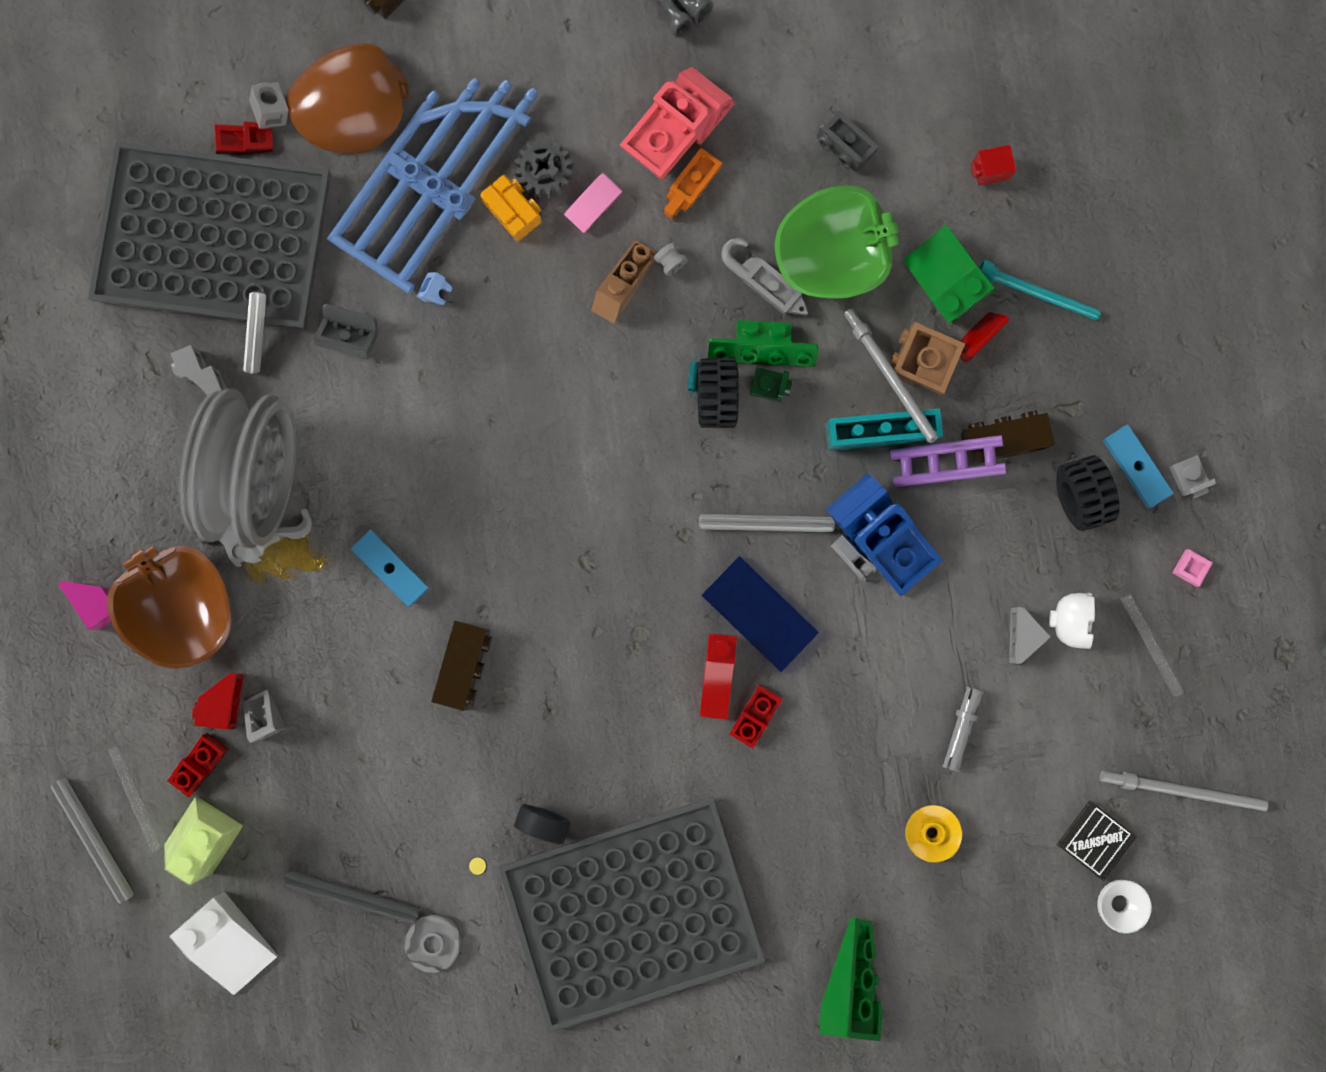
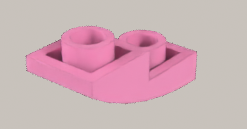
M602 173L564 215L585 233L623 191L605 173Z

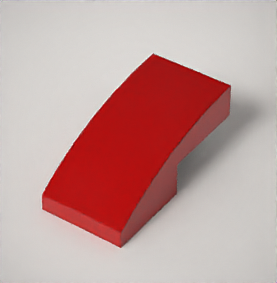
M243 121L242 126L214 124L215 154H253L273 151L272 127L259 129L257 122Z

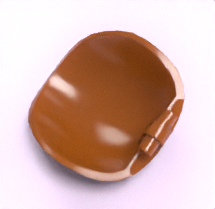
M357 43L343 46L318 58L294 81L286 97L288 114L297 131L312 145L325 151L336 153H365L382 144L396 130L402 117V100L409 97L407 91L408 83L405 75L400 72L399 66L391 65L383 50L375 44Z
M153 545L146 550L140 549L131 554L132 558L123 562L127 571L114 581L107 597L109 618L120 639L146 660L166 668L179 669L191 667L215 654L225 643L229 635L231 612L224 582L212 562L203 553L188 546H176L158 552Z

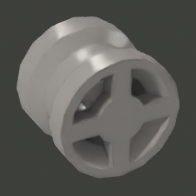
M676 242L666 245L654 256L655 261L661 263L664 267L663 272L666 276L676 273L688 262V258L679 252V246Z

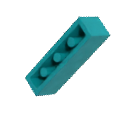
M940 409L921 410L938 435L937 440L943 437ZM908 411L831 418L825 424L828 451L928 442Z

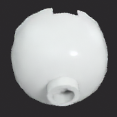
M1073 593L1064 596L1058 602L1056 611H1050V627H1055L1056 636L1061 642L1070 647L1090 649L1092 646L1093 634H1088V632H1091L1092 621L1095 619L1094 597H1092V593Z

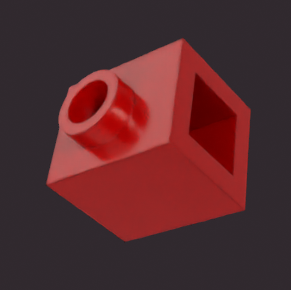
M1011 145L980 150L971 162V173L973 178L977 179L978 186L1010 180L1016 172Z

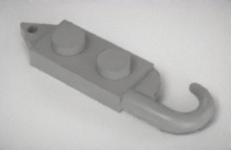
M735 238L725 243L721 253L722 260L731 271L743 279L744 283L784 315L787 313L808 315L802 298L803 293L792 288L783 276L763 259L751 258L741 265L731 256V249L734 246L742 245L747 247L748 242Z

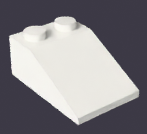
M225 892L212 898L170 936L189 960L233 995L278 957L277 953Z

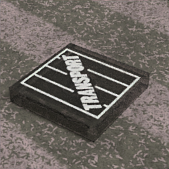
M1088 801L1056 845L1100 880L1105 881L1137 836L1095 803Z

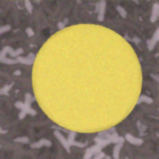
M474 858L469 864V869L473 874H482L486 869V863L481 858Z

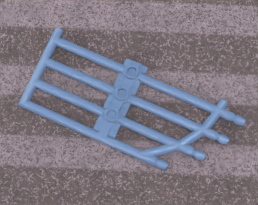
M475 78L469 82L467 89H464L456 102L432 109V106L437 103L439 94L432 91L329 234L327 240L410 294L414 290L415 285L408 280L453 216L461 221L464 215L468 213L476 199L469 193L518 123L525 127L530 124L532 118L525 115V113L530 108L531 103L535 101L538 91L534 88L528 90L525 98L520 101L515 110L500 105L504 95H507L512 85L507 80H504L499 85L498 90L494 92L489 101H470L480 86V82ZM462 112H479L480 114L440 171L437 173L425 164ZM495 114L507 118L508 120L461 187L449 181L448 177L490 117ZM445 117L416 158L403 150L421 124ZM386 173H389L398 179L399 183L356 244H352L342 237ZM410 187L422 196L376 260L364 251ZM433 202L444 210L400 274L396 273L386 265L429 204Z

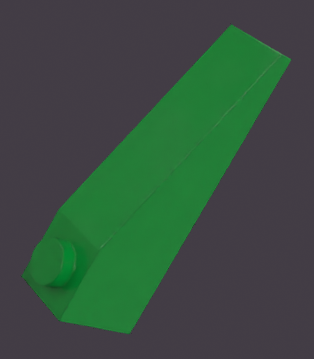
M850 918L821 1003L819 1034L881 1041L882 1004L876 1000L875 986L879 985L878 975L873 973L872 961L876 956L872 921Z

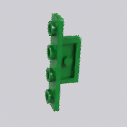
M737 320L736 339L710 338L708 346V358H735L737 363L815 367L818 356V344L791 343V323Z

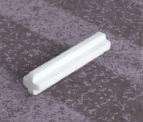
M259 292L249 294L243 370L251 374L259 373L261 366L266 295Z

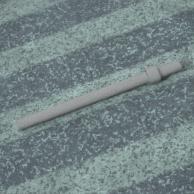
M854 309L847 310L844 316L854 329L853 334L858 342L864 344L927 441L932 443L937 440L938 435L872 338V331L868 325L862 323Z
M1108 771L1100 772L1101 782L1121 785L1123 789L1135 790L1139 788L1266 812L1268 810L1267 800L1137 777V774L1123 772L1122 774Z

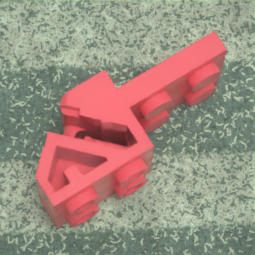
M690 67L679 73L676 82L668 81L653 97L655 103L626 136L620 146L659 179L663 180L694 142L701 146L735 105L733 98L696 69Z

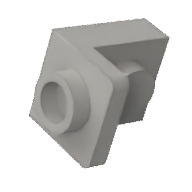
M1198 455L1169 466L1182 497L1192 494L1193 498L1202 496L1210 492L1208 487L1217 484L1215 478L1208 479Z

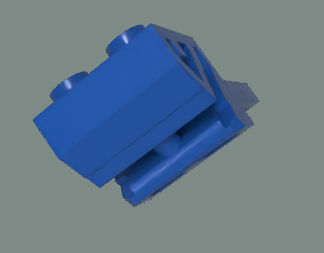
M868 473L825 509L853 544L867 556L899 596L905 594L943 561L916 528L913 520L898 503L893 504L888 492Z

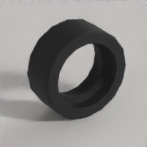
M522 804L514 827L534 838L554 844H563L571 822L554 812Z

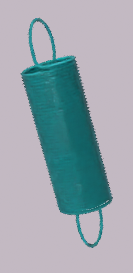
M692 359L689 367L687 390L694 392L695 395V392L698 391L699 362H693Z

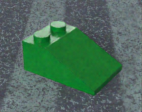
M947 225L943 226L903 259L930 300L949 324L954 323L997 289Z

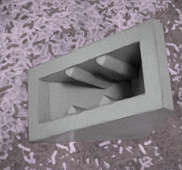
M1024 607L1011 608L1009 663H1023L1050 636Z
M268 689L243 701L247 740L250 743L261 741L287 728Z

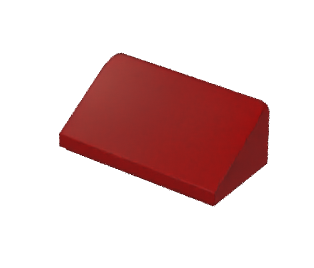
M993 312L987 313L960 340V342L965 343L960 358L965 363L970 361L1009 322V318Z

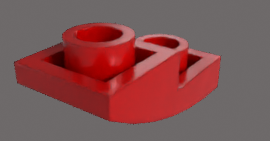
M759 683L729 735L753 749L783 698Z
M208 733L203 734L189 755L180 761L167 781L185 796L191 797L229 749Z

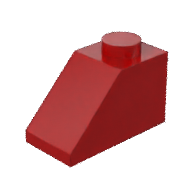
M244 673L228 674L198 697V701L195 702L192 709V718L195 719L194 726L223 730L236 729Z

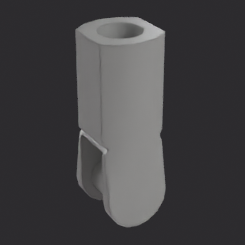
M845 534L841 535L830 545L861 581L865 582L867 575L877 571L875 566ZM858 558L864 563L859 569L853 564Z

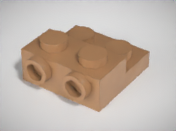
M914 322L909 329L904 328L898 343L903 344L899 354L894 352L889 363L901 381L912 386L919 385L943 395L965 343Z

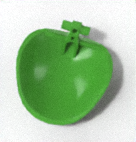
M847 185L820 190L796 205L780 223L775 238V254L778 267L783 278L792 288L809 296L849 298L864 294L882 284L890 273L892 267L891 247L899 245L897 234L900 232L898 224L894 222L892 211L883 214L876 198L869 191L861 187Z

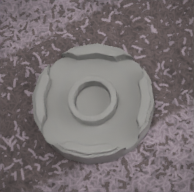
M430 914L421 917L410 927L405 938L404 948L414 967L423 972L437 973L447 969L456 961L461 951L462 937L459 928L451 919L444 915Z

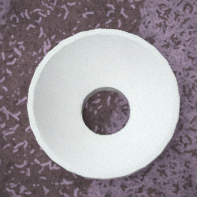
M1116 880L1110 882L1102 889L1098 897L1097 905L1100 917L1107 926L1117 932L1132 933L1144 927L1151 915L1149 895L1145 889L1132 881ZM1118 895L1124 896L1127 902L1125 909L1122 911H1115L1112 908V900Z

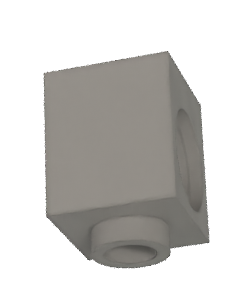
M262 82L251 86L249 102L259 129L285 126L289 110L279 83Z

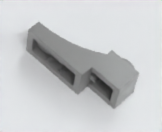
M192 345L170 353L174 361L171 363V367L178 379L181 378L189 384L194 382L207 396L215 391H222L227 388L221 372L213 366L206 367L201 352Z

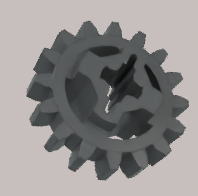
M540 138L537 139L536 146L528 142V151L519 150L522 159H515V165L518 169L514 171L516 177L520 178L518 180L519 184L522 187L526 186V193L528 195L535 191L537 199H540L542 193H546L547 198L551 199V192L553 191L561 195L560 187H569L566 178H573V172L569 170L573 168L572 160H568L570 157L568 150L561 152V143L556 144L554 147L549 138L546 144H542ZM558 160L562 164L561 172L556 168ZM527 165L532 170L530 178L526 174Z

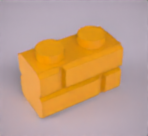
M502 175L493 185H490L481 192L480 197L486 207L518 242L542 222L539 214L541 209L532 198L527 200L521 194L524 192V189L515 178L510 181L506 175Z

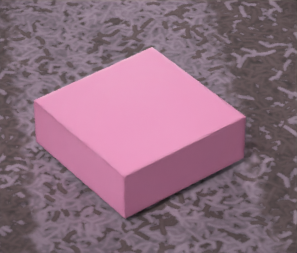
M1186 549L1173 574L1195 587H1200L1213 562L1190 549Z

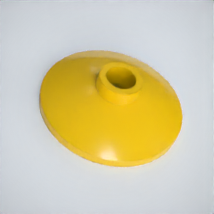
M929 805L918 809L911 815L906 825L905 836L910 850L918 858L927 862L937 863L949 859L957 852L962 841V829L957 817L951 811L941 806ZM931 827L936 829L934 837H928L927 831Z

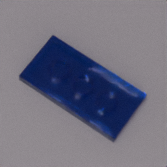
M740 556L701 595L779 672H782L819 633Z

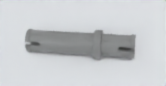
M966 686L961 708L956 711L958 718L942 767L960 772L974 721L977 722L979 718L976 715L982 695L984 694L983 691Z

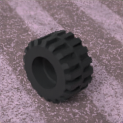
M701 358L698 364V423L701 428H735L738 422L739 411L738 364L735 358Z
M1091 455L1058 467L1056 477L1058 496L1067 518L1077 530L1086 531L1117 520L1120 509L1118 490L1110 470L1098 456Z

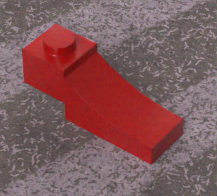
M708 634L700 717L725 720L728 718L737 636Z

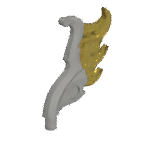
M304 508L301 510L303 520L300 525L278 528L272 539L263 546L257 545L254 548L240 546L235 538L232 524L216 540L224 545L227 555L234 565L241 567L243 562H246L248 574L254 580L266 582V579L261 576L264 570L276 577L289 579L290 576L285 573L287 567H296L308 572L316 571L321 568L326 559L324 556L315 559L309 552L308 534L312 530L313 522L309 510ZM200 539L203 545L209 543L208 541H203Z

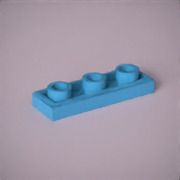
M1128 424L1102 440L1147 509L1152 508L1174 494ZM1134 463L1138 464L1139 471L1135 470Z
M370 529L351 548L409 608L429 589L373 530ZM390 564H393L395 566V570L393 573L389 574L387 571V567Z

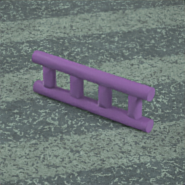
M1003 436L890 450L891 460H900L902 476L893 477L894 487L1007 474L1006 464H997L995 447L1004 445ZM983 449L985 465L968 467L967 451ZM955 452L957 469L940 471L939 454ZM928 456L929 472L913 474L911 458Z

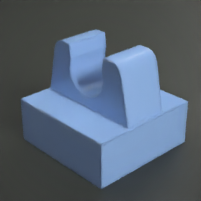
M427 273L416 297L424 302L444 305L446 301L439 297V291L443 289L446 292H451L452 287L445 281V277L439 273Z

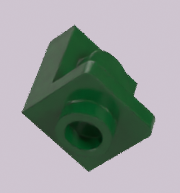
M756 367L749 395L781 403L784 395L789 396L793 380L788 379V371L780 373Z

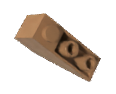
M635 240L598 288L591 311L615 324L655 260L654 256L658 252Z

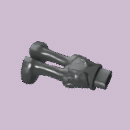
M657 0L671 18L670 31L675 37L687 35L693 28V22L699 26L713 9L711 0H678L687 13L681 12L672 0Z

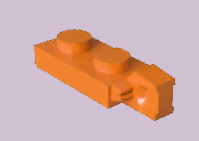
M700 148L669 188L666 198L670 201L664 208V215L673 220L681 209L686 212L689 207L691 208L722 168L723 163L703 148Z

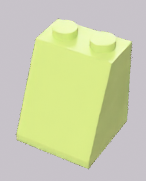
M196 796L164 844L165 870L189 885L213 874L243 825Z

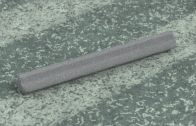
M701 514L699 516V528L703 530L833 532L835 521L832 517Z
M63 778L54 782L51 785L53 793L116 901L120 904L129 900L134 895L133 891L68 780Z

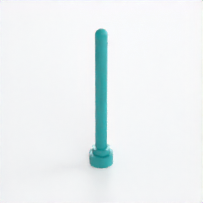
M984 259L980 265V268L992 283L993 281L1093 320H1098L1101 317L1100 310L998 271L999 268L995 267V263Z

